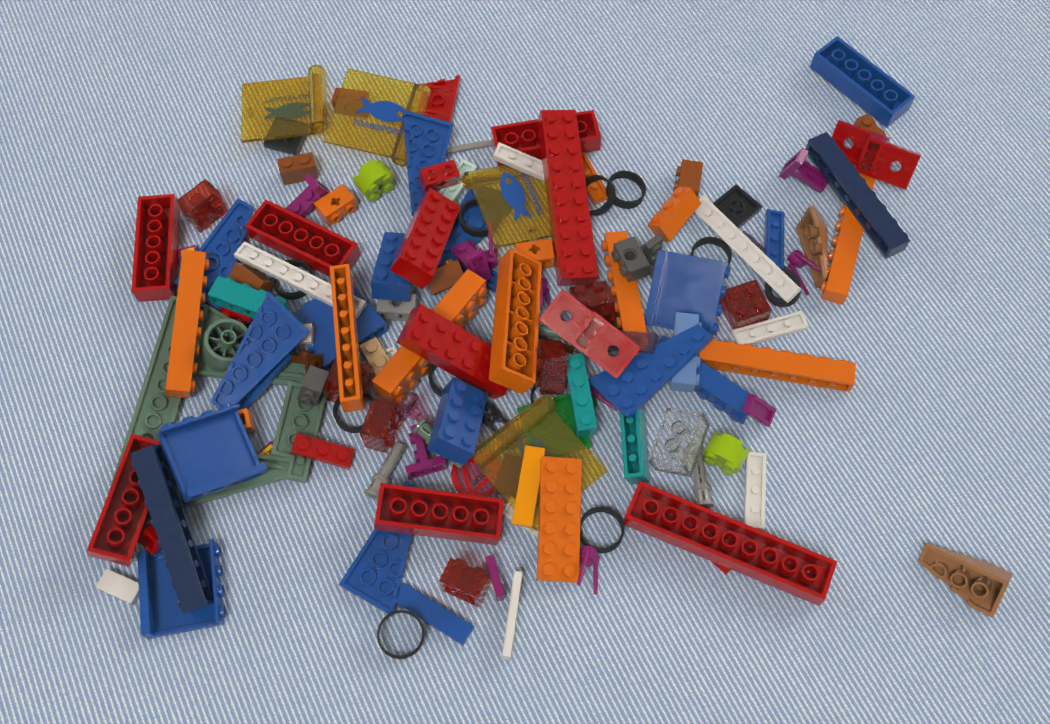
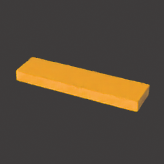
M525 445L512 525L532 528L540 484V458L544 456L545 448Z

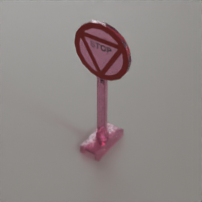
M413 391L410 395V402L406 404L401 402L399 404L398 417L403 422L408 417H411L418 423L425 418L427 420L426 423L433 428V424L422 415V411L418 408L419 396ZM475 449L474 455L461 469L455 464L452 465V484L458 493L489 497L495 493L493 492V487L501 464L490 452Z

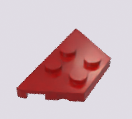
M456 75L455 79L448 81L441 79L437 82L425 83L418 114L451 123L461 80L460 75Z

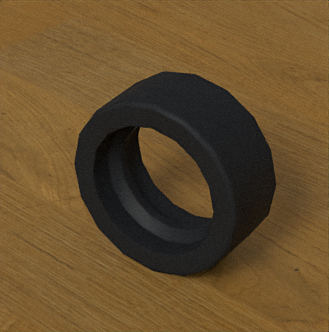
M782 270L801 288L800 280L794 273ZM765 282L766 297L775 306L789 307L800 298L801 291L789 303L784 299H778L773 295L772 287Z

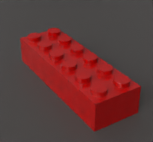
M594 110L577 112L581 152L599 151L601 135ZM538 119L491 127L494 152L500 142L542 160ZM497 161L498 168L507 166Z
M429 188L419 201L390 271L424 289L435 274L461 206Z
M175 194L138 197L131 289L138 302L169 300L171 295L176 296L174 282L177 279L181 206Z
M266 199L245 226L251 239L292 259L301 260L307 263L310 268L330 277V266L349 264L351 269L360 257L357 243Z
M419 304L411 310L396 343L458 379L488 393V396L493 399L506 394L508 388L489 380L490 344L423 304Z
M135 434L130 435L88 545V556L128 567L131 566L150 512L145 506V497L138 485L139 479L136 470L132 466L130 454L150 445H161L159 441Z
M380 483L374 530L497 545L500 540L504 499Z

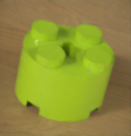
M374 159L360 167L359 175H355L353 178V183L371 202L377 201L384 192L389 193L394 189L395 177L381 160L377 162Z
M715 431L702 452L705 457L703 461L709 466L714 467L716 465L722 468V473L732 476L733 473L739 472L750 450L748 447L745 450L742 447L744 443L734 436L724 432L722 435H717L718 431Z

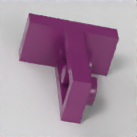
M802 148L785 163L779 177L785 180L792 174L818 193L824 191L828 181L820 170L805 161L809 151Z
M310 174L304 178L309 186L285 208L301 217H305L315 207L314 202L330 193V190Z
M464 241L451 249L452 255L466 269L479 275L486 282L492 279L485 253L481 248L475 250L467 241Z
M418 424L411 426L412 433L409 434L411 445L416 444L417 451H414L416 463L405 466L409 480L447 469L443 456L428 459L422 437L417 433H413L414 428Z

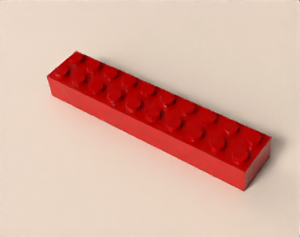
M541 110L537 124L555 257L557 286L594 285L598 278L576 110Z
M641 481L638 483L623 521L625 526L818 606L825 601L837 561Z

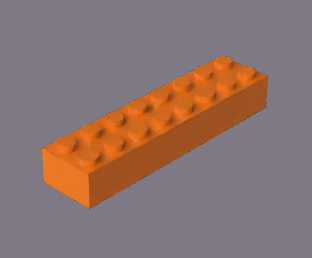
M510 248L499 259L489 380L523 394L536 383L542 262Z
M467 269L435 306L433 311L465 329L469 320L472 321L476 316L477 310L480 307H484L488 301L486 280ZM401 346L372 380L377 397L395 409L398 405L403 404L410 390H414L417 387L420 378L428 374L432 363Z

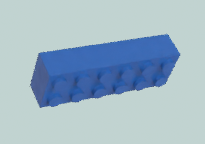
M838 36L814 53L810 68L886 128L910 109L915 95Z

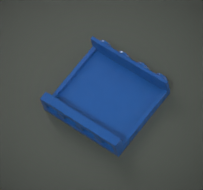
M658 250L644 319L645 325L673 330L676 312L699 314V322H702V328L712 336L717 335L719 324H716L717 316H721L723 305H720L721 297H725L727 286H724L725 278H729L731 267H728V262Z
M354 287V296L365 300L367 306L356 319L358 344L361 345L374 337L378 339L388 331V328L383 318ZM314 298L291 314L302 324L312 323L314 325V344H307L305 346L308 350H311V353L322 354L323 370L332 372L337 368L333 307Z
M232 404L222 406L220 410L214 412L213 410L203 412L201 416L195 418L188 416L182 419V422L176 424L169 422L161 426L157 436L185 503L262 476L266 472V465L264 462L259 463L237 411L240 407L239 404L233 406Z
M213 538L209 539L210 543L197 545L214 596V603L183 614L182 609L178 605V596L171 584L172 578L169 569L165 566L163 552L155 555L149 554L146 551L137 552L140 626L143 637L152 639L224 625V618H226L227 614L226 607L222 604V597L225 596L224 586L221 584L220 578L223 577V567L219 564L222 550L220 544H217Z

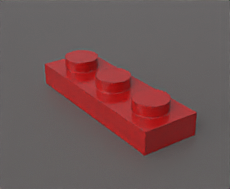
M296 433L290 453L349 469L355 449Z

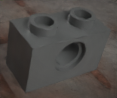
M635 236L614 243L613 251L611 252L614 262L618 263L620 274L622 277L625 276L628 283L649 276L650 264Z
M310 365L297 400H300L304 405L315 406L329 372Z

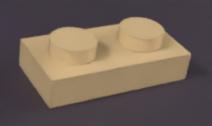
M374 337L359 345L373 372L377 375L390 360L377 337Z

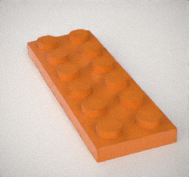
M548 456L540 458L536 581L577 583L580 560L582 459Z

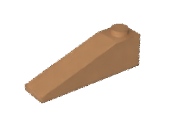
M809 206L798 223L796 230L805 257L821 268L820 271H817L808 265L816 288H820L827 278L828 230L823 216L814 206Z
M925 543L918 560L936 578L944 581L951 591L959 594L966 600V603L971 608L992 618L1013 573L991 563L929 543Z

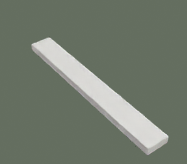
M703 195L699 199L701 204L694 212L789 303L802 289Z
M245 241L233 254L236 259L333 307L330 283ZM354 296L357 319L367 306L365 300Z

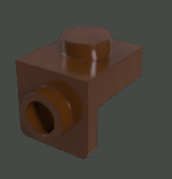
M300 350L299 354L291 355L292 363L305 364L306 374L310 365L323 370L322 354L311 353V350Z

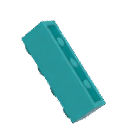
M218 276L207 295L212 304L254 319L267 292L253 289L245 283L239 284L229 277L223 278ZM275 297L288 311L290 310L287 301L283 297Z
M583 353L564 356L563 368L576 437L596 435L598 426Z
M642 406L629 420L620 413L624 479L631 485L638 484L639 481L644 483L650 482L644 406Z

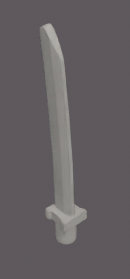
M492 140L451 146L447 148L446 155L492 147Z

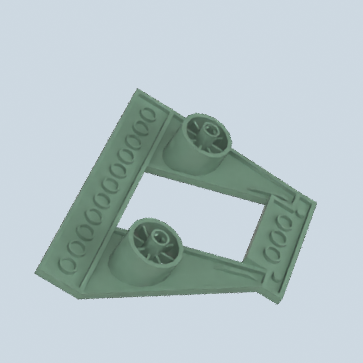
M171 295L113 480L131 434L159 441L157 434L161 426L169 422H175L181 398L165 396L176 296ZM200 304V310H203V320L198 321V327L202 328L200 339L196 338V345H200L199 355L194 356V362L198 363L197 373L192 374V376L223 379L228 366L236 355L235 350L240 345L236 342L243 340L248 328L243 323L228 318L223 313L221 314V312L213 307ZM211 342L216 343L217 347L211 349L209 344ZM220 351L223 353V356H219L215 352ZM225 354H232L233 357L227 358ZM291 360L271 383L288 387L270 456L256 454L259 463H265L266 472L262 476L187 503L184 502L175 480L184 509L284 479L305 484L311 459L294 455L290 452L296 433L314 438L317 437L332 373L329 372L316 405H304L300 400H297L306 376L305 364L292 363ZM150 513L147 520L152 519Z

